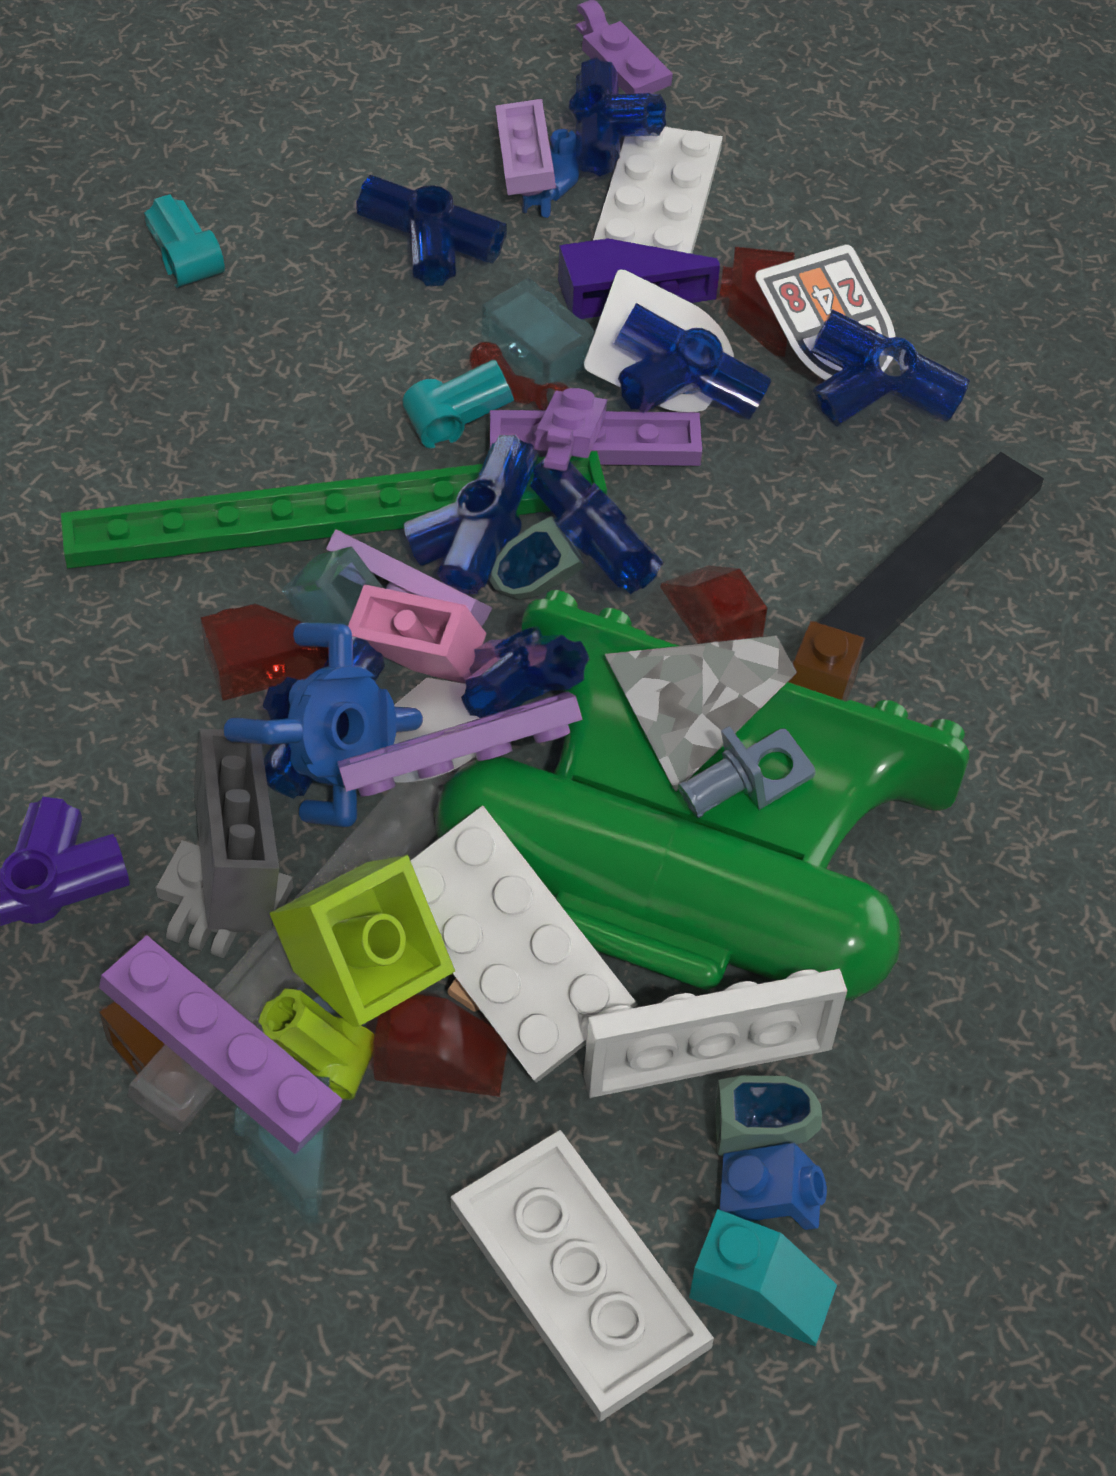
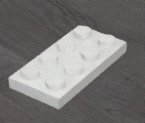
M630 121L593 240L609 238L692 254L721 152L723 136L706 134L701 131H688L659 126L654 123Z
M483 805L411 860L455 968L454 976L536 1083L586 1045L589 1017L599 1015L604 1010L614 1006L627 1005L633 1008L637 1005L633 997Z
M811 969L802 970L791 974L786 979L763 984L751 981L739 982L721 992L700 996L682 993L671 996L659 1004L632 1008L627 1005L614 1006L604 1010L599 1015L589 1017L583 1075L589 1098L832 1050L847 994V988L840 969L820 973Z
M561 1130L451 1196L452 1210L600 1422L712 1348L713 1336Z

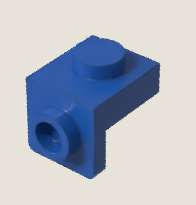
M795 1143L723 1154L720 1210L748 1221L791 1216L804 1230L819 1227L820 1205L825 1203L827 1196L826 1180L821 1168L815 1165Z

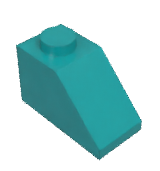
M717 1209L694 1269L689 1298L816 1347L837 1284L782 1233Z

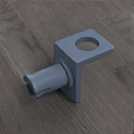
M728 726L721 730L724 752H722L723 760L686 782L679 783L678 789L688 808L696 818L704 816V813L741 791L748 794L760 810L815 776V768L786 729H779L746 749L731 727ZM771 752H781L791 758L793 768L786 777L779 780H771L762 775L761 769L758 766L760 760Z

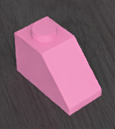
M365 584L348 625L352 631L353 642L410 670L465 684L469 683L486 636V632L466 605Z

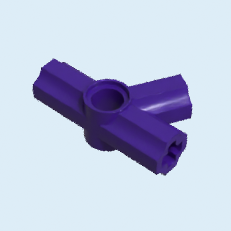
M43 796L40 801L30 803L15 851L4 861L0 869V926L19 920L30 924L44 923L54 918L63 906L129 886L128 873L114 834L75 845L82 824V815L79 809L68 805L63 799ZM40 885L34 889L26 890L30 886Z

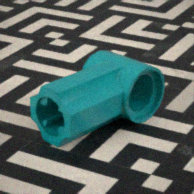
M171 194L154 199L150 209L144 212L145 222L161 249L166 272L168 275L174 274L177 279L175 287L179 288L224 273V259L215 235L209 229L202 231L185 202L174 199Z
M493 359L444 384L436 379L419 381L406 391L402 402L421 442L425 447L432 449L436 447L434 443L449 440L450 443L456 442L463 434L465 424L490 413V410H496L514 401V398L498 363Z

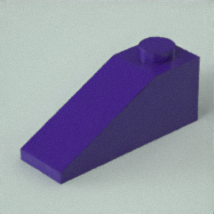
M609 238L559 245L558 281L572 321L601 316L614 278L619 270H626L690 303L715 300L717 298L720 272L718 258Z

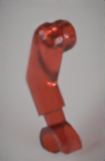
M480 342L473 347L469 354V363L472 369L493 359L496 360L515 402L529 404L531 401H534L541 411H546L550 403L546 395L550 388L562 392L569 389L562 382L553 381L540 385L536 384L532 378L516 375L503 357L500 347L495 343Z

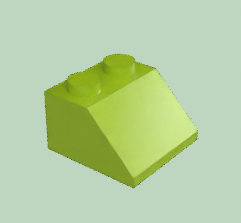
M408 855L364 863L269 913L294 973L352 1027L365 1024L455 972Z

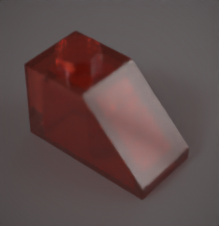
M735 247L733 267L723 266L720 297L729 298L728 316L774 356L785 357L787 337L756 280V273L759 270L794 260L795 253Z
M708 565L661 583L660 588L698 644L763 637L768 608L740 568Z
M256 603L235 609L229 608L216 614L200 617L205 652L222 701L297 682L301 679H307L315 671L329 666L328 647L299 646L295 642L293 636L294 629L299 623L303 622Z
M415 994L378 1016L373 1041L374 1078L376 1081L500 1097L508 1046L495 1028L447 998Z

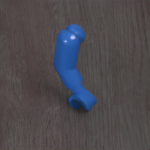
M568 129L555 130L550 136V151L556 188L543 190L536 195H522L523 213H527V209L532 205H540L541 216L548 218L551 214V200L557 201L577 183L579 179V149L576 146L577 137L573 131L568 132Z

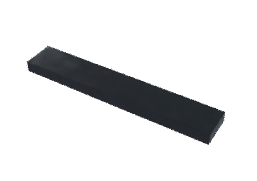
M1000 452L818 623L865 637L860 659L861 663L1041 490L1044 478Z

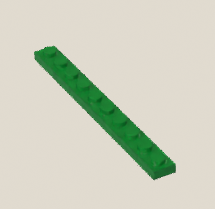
M591 451L588 458L571 456L566 471L544 468L546 457L64 512L61 513L64 556L68 569L332 537L335 529L346 535L604 505L607 501V487L598 452Z

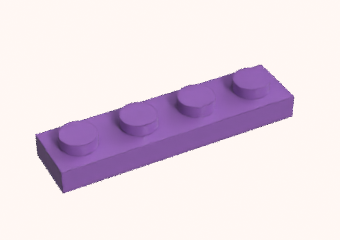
M490 410V463L546 457L548 451L534 449L537 427L545 411ZM606 411L605 420L591 451L598 452L601 465L700 466L702 457L700 413Z
M564 692L337 761L346 792L358 788L361 797L370 796L395 787L393 777L417 770L419 778L423 779L454 769L452 759L475 753L478 761L507 754L512 751L510 742L533 735L535 743H541L563 737L570 733L568 724L583 719L576 696L570 692Z
M146 935L101 975L99 988L295 1155L339 1111L343 1100L149 936Z

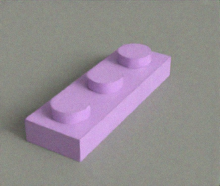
M542 99L495 106L507 194L531 196L539 194L543 190L555 189L554 169Z
M336 529L326 548L343 558L339 566L340 569L366 582H369L374 573L389 581L386 589L466 605L481 626L485 623L492 610V607Z

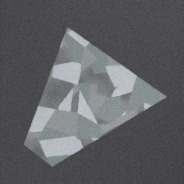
M777 636L605 654L675 792L679 788V783L686 782L723 746L721 730L730 726L734 733H736L797 673Z

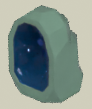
M551 516L531 526L507 543L495 559L490 582L495 590L501 594L518 600L539 596L553 586L562 584L585 568L586 564L558 521Z
M746 1075L718 1080L715 1095V1129L718 1155L723 1156L724 1153L788 1143L800 1144L807 1142L821 1129V1104L807 1085L787 1076Z

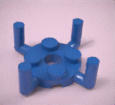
M299 623L293 633L295 642L299 646L328 647L329 666L315 671L307 679L298 680L292 686L289 692L290 711L288 719L230 718L224 725V735L231 742L263 745L289 743L292 751L291 763L297 772L308 775L319 783L333 785V802L311 799L303 801L299 808L301 820L306 823L350 827L357 820V789L346 792L337 761L393 745L397 732L419 729L423 723V715L416 708L394 706L387 689H380L370 677L375 675L367 669L353 666L352 631L347 625L338 623ZM345 711L349 719V730L346 737L341 741L337 734L336 724L339 715Z

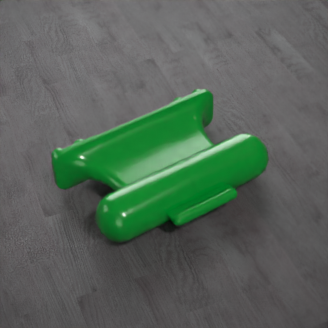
M550 590L544 599H536L530 602L522 617V662L534 675L559 684L564 692H570L575 695L583 720L568 724L570 733L565 735L560 759L554 774L505 757H495L482 761L475 759L460 766L443 785L434 815L438 838H441L483 805L596 951L706 990L715 988L721 982L728 964L775 981L786 979L791 974L802 970L811 969L820 973L840 969L847 988L845 1001H853L876 990L888 977L899 957L901 943L899 918L887 895L866 882L828 870L827 867L842 840L854 825L869 811L881 804L890 801H903L933 811H942L953 805L958 796L970 758L969 750L963 742L965 737L963 728L959 724L947 719L934 720L930 726L907 719L908 712L906 709L894 701L881 700L876 702L874 707L853 700L846 702L787 682L735 734L745 748L748 749L779 729H786L813 764L815 776L760 810L749 795L741 791L704 813V816L696 818L682 798L679 789L675 792L605 654L675 647L679 645L646 634V631L631 627L632 622L630 618L618 609L604 608L600 611L599 615L580 610L576 600L570 594L561 590ZM724 746L689 779L723 760L722 752H724ZM771 752L760 760L758 766L765 778L779 780L791 772L793 762L787 754Z

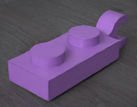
M589 0L577 5L578 12L585 19V21L576 24V29L583 35L582 50L633 101L671 86L673 73L621 21L609 25L602 7L595 0Z
M570 388L563 392L555 391L536 431L534 449L548 451L544 460V468L566 471L571 456L589 457L605 420L608 399L596 398L592 392L579 388Z

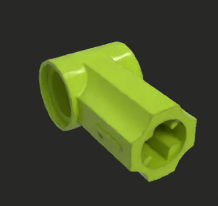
M284 989L275 999L267 1001L258 1020L262 1025L263 1033L343 1100L354 1099L378 1044V1037L363 1026L352 1027L344 1018L334 1017L301 990Z

